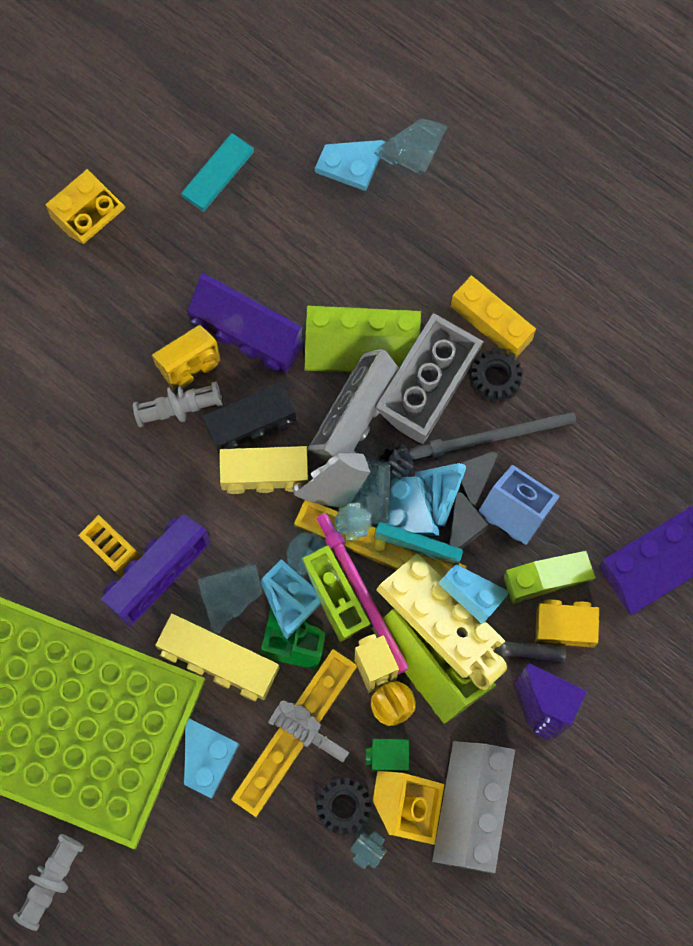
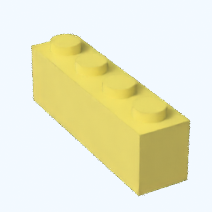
M172 613L155 645L161 651L159 656L172 663H176L177 659L188 664L186 669L200 676L206 672L214 676L213 682L227 689H229L230 685L241 689L240 695L256 702L257 698L265 700L280 669L279 664Z

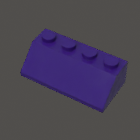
M204 273L201 274L187 310L191 325L193 327L201 325L205 330L215 334V338L225 345L231 343L239 347V351L243 355L252 359L254 357L264 361L263 364L270 370L275 372L280 370L287 373L303 347L302 326Z
M693 506L603 559L598 566L630 615L693 578Z
M184 514L179 519L177 517L173 518L164 528L166 532L158 540L154 538L147 544L144 549L145 554L138 561L134 559L126 566L123 571L125 575L118 582L112 581L103 591L104 596L101 598L103 603L129 627L148 610L211 544L207 530Z
M530 663L518 676L513 685L527 725L534 728L532 731L534 734L549 740L550 736L556 738L572 725L587 692Z

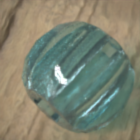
M307 532L298 534L289 542L286 553L288 556L287 561L291 568L297 570L298 574H308L302 558L327 546L325 540L319 537V534H309Z

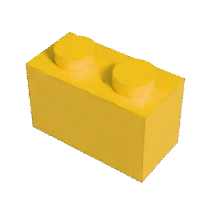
M544 600V604L540 603L536 608V644L551 643L580 647H595L598 644L599 607H591L589 602H574L573 606L562 605L560 600Z

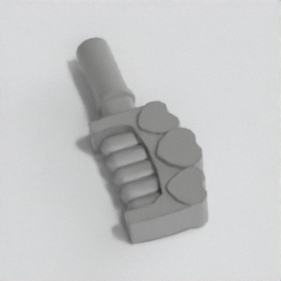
M285 700L280 702L268 723L271 725L275 724L277 727L281 726L282 730H287L288 734H293L294 738H299L300 742H304L303 745L307 748L313 743L319 749L321 748L339 761H345L349 752L329 740L327 736L318 733L321 724L316 721L315 717H310L311 714L308 709L303 708L301 705L295 706L293 703H287Z

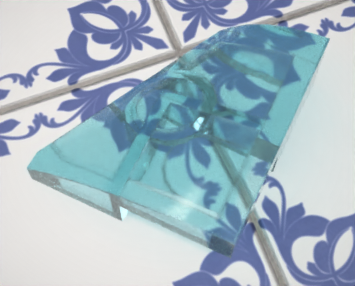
M419 119L375 150L374 155L394 166L400 163L423 176L447 126L432 120Z
M365 458L370 473L355 495L357 518L366 524L389 523L390 465Z
M254 563L197 579L212 633L214 634L220 633L223 627L234 617L242 613L245 607L254 602L263 593Z

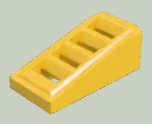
M100 515L78 535L120 577L125 575L123 571L134 559L138 561L142 557ZM104 528L105 531L93 542L91 539ZM112 535L113 538L100 549L99 547ZM121 544L122 546L109 558L108 555Z

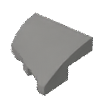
M337 453L324 466L317 468L311 473L313 479L304 486L296 484L292 490L295 496L310 502L348 508L369 475L370 470L364 454Z

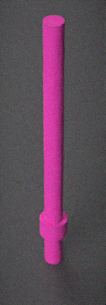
M327 513L318 516L316 519L326 536V544L329 545L331 551H334L378 636L384 635L399 668L398 674L407 671L409 667L345 549L344 544L346 542L341 533L336 532Z

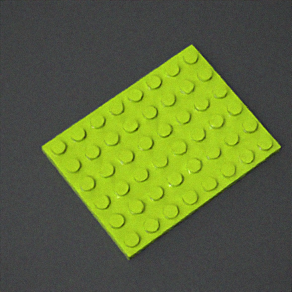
M0 597V795L136 850L206 679Z

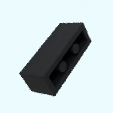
M282 382L203 415V420L219 454L220 449H239L240 444L249 440L257 442L267 436L266 433L275 429L282 431L293 425V421H296V412Z

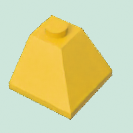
M378 771L373 803L389 835L435 845L444 784L405 773Z

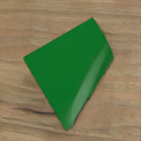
M270 607L260 656L317 670L322 656L326 633L304 621L286 639Z

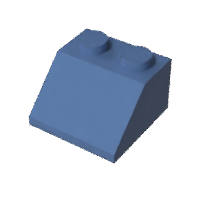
M511 465L493 486L478 513L484 516L489 523L497 525L508 532L513 539L527 545L560 496L514 465Z

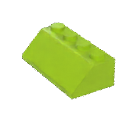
M307 306L305 370L352 373L363 353L380 349L385 350L400 368L420 335L421 311Z
M392 609L383 617L409 667L405 671L406 675L444 724L463 712L496 686L493 683L488 689L483 690L472 682L470 675L467 678H462L395 609ZM373 627V632L377 635V637H379L376 630Z

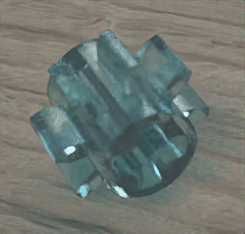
M349 503L347 507H340V512L335 517V526L341 535L346 534L347 540H359L360 536H367V531L372 523L368 510L360 509V503Z
M375 831L370 836L363 832L350 849L356 855L352 861L363 870L367 865L375 869L388 851L382 846L385 839Z

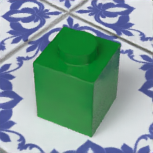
M372 739V746H366V765H372V772L408 773L409 740Z

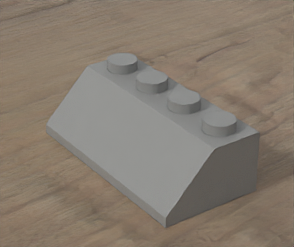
M433 313L375 409L398 431L423 445L477 357L483 341Z
M380 349L362 354L307 450L326 463L337 453H356L354 449L358 442L363 441L370 431L368 426L373 416L376 417L379 414L375 407L399 370V367L385 350Z
M453 741L432 862L491 874L495 873L515 749L482 743Z

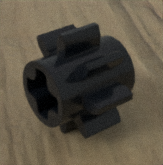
M401 443L397 448L393 444L386 446L378 457V467L382 469L381 474L389 480H392L394 476L401 479V477L409 475L413 468L412 460L414 459L409 454L410 450Z

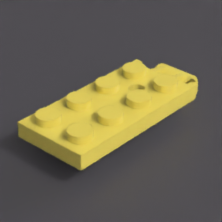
M417 553L383 581L376 590L462 678H467L470 675L472 682L478 688L488 689L507 670L504 659L493 652L505 640L486 621L483 624L480 623L438 583L442 577ZM457 630L462 631L465 634V638L458 636Z

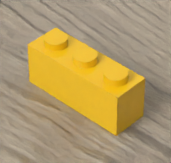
M472 275L453 294L451 308L499 348L506 349L508 355L512 352L515 355L514 360L533 340L536 328Z

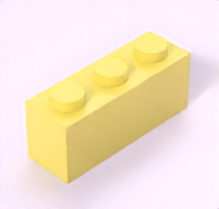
M307 446L220 449V484L222 490H227V493L241 494L245 492V489H256L259 493L273 492L274 488H285L286 491L293 492L292 488L296 484L304 486L308 483Z
M373 634L358 641L359 646L355 647L354 661L368 693L378 690L389 682L396 681L399 668L384 635L376 638V635Z

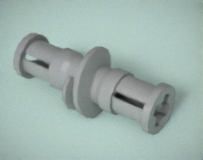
M215 381L211 383V386L199 389L193 388L184 393L182 386H178V394L176 395L169 387L167 388L168 397L155 398L153 401L141 404L134 402L133 411L138 426L143 427L147 422L168 419L176 415L180 422H185L187 412L199 411L201 408L213 405L221 407L223 402L219 386Z
M60 834L58 837L60 842L52 856L46 861L45 867H37L41 873L40 877L34 875L28 877L35 886L29 891L28 898L20 912H16L13 916L16 922L30 930H38L40 926L38 922L46 908L50 906L55 892L65 893L68 886L63 881V878L68 874L70 865L78 851L82 852L84 849L82 844L64 834Z

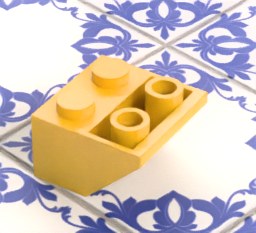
M88 169L45 204L51 219L69 237L82 244L86 243L125 209V206Z
M198 325L152 354L155 365L172 390H175L178 386H182V388L188 386L193 382L195 376L202 372L208 373L218 365L217 362L221 361L216 340L201 325Z

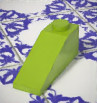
M329 545L302 558L324 612L339 641L341 642L366 629L370 622Z
M586 551L531 562L506 570L503 576L512 604L596 578Z

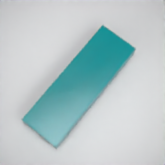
M231 133L182 191V197L204 212L254 153V148Z
M383 522L378 523L375 532V539L452 565H459L463 550Z

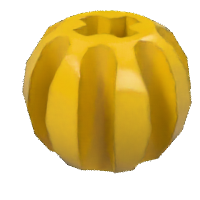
M399 681L389 682L381 686L371 698V708L374 716L380 723L387 726H394L404 722L415 711L416 701L412 690L406 684Z

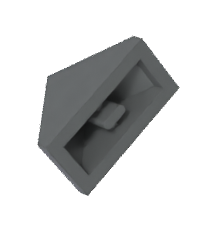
M492 451L460 463L466 465V470L459 489L474 508L497 459L498 453Z
M457 492L454 500L449 545L463 549L483 534L488 524L465 495Z

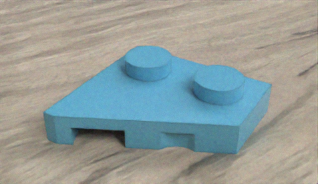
M385 141L326 144L315 167V173L366 191L384 150Z
M457 463L415 472V477L423 480L426 498L430 501L432 507L430 514L434 525L437 527H444L463 479L466 465Z
M393 477L386 524L422 536H439V529L434 525L430 514L432 507L430 501L426 498L423 480L418 477H401V479Z
M282 559L260 582L286 639L321 604L314 587Z
M457 564L438 583L482 624L509 594L502 587Z
M189 719L185 727L184 785L212 799L240 744Z

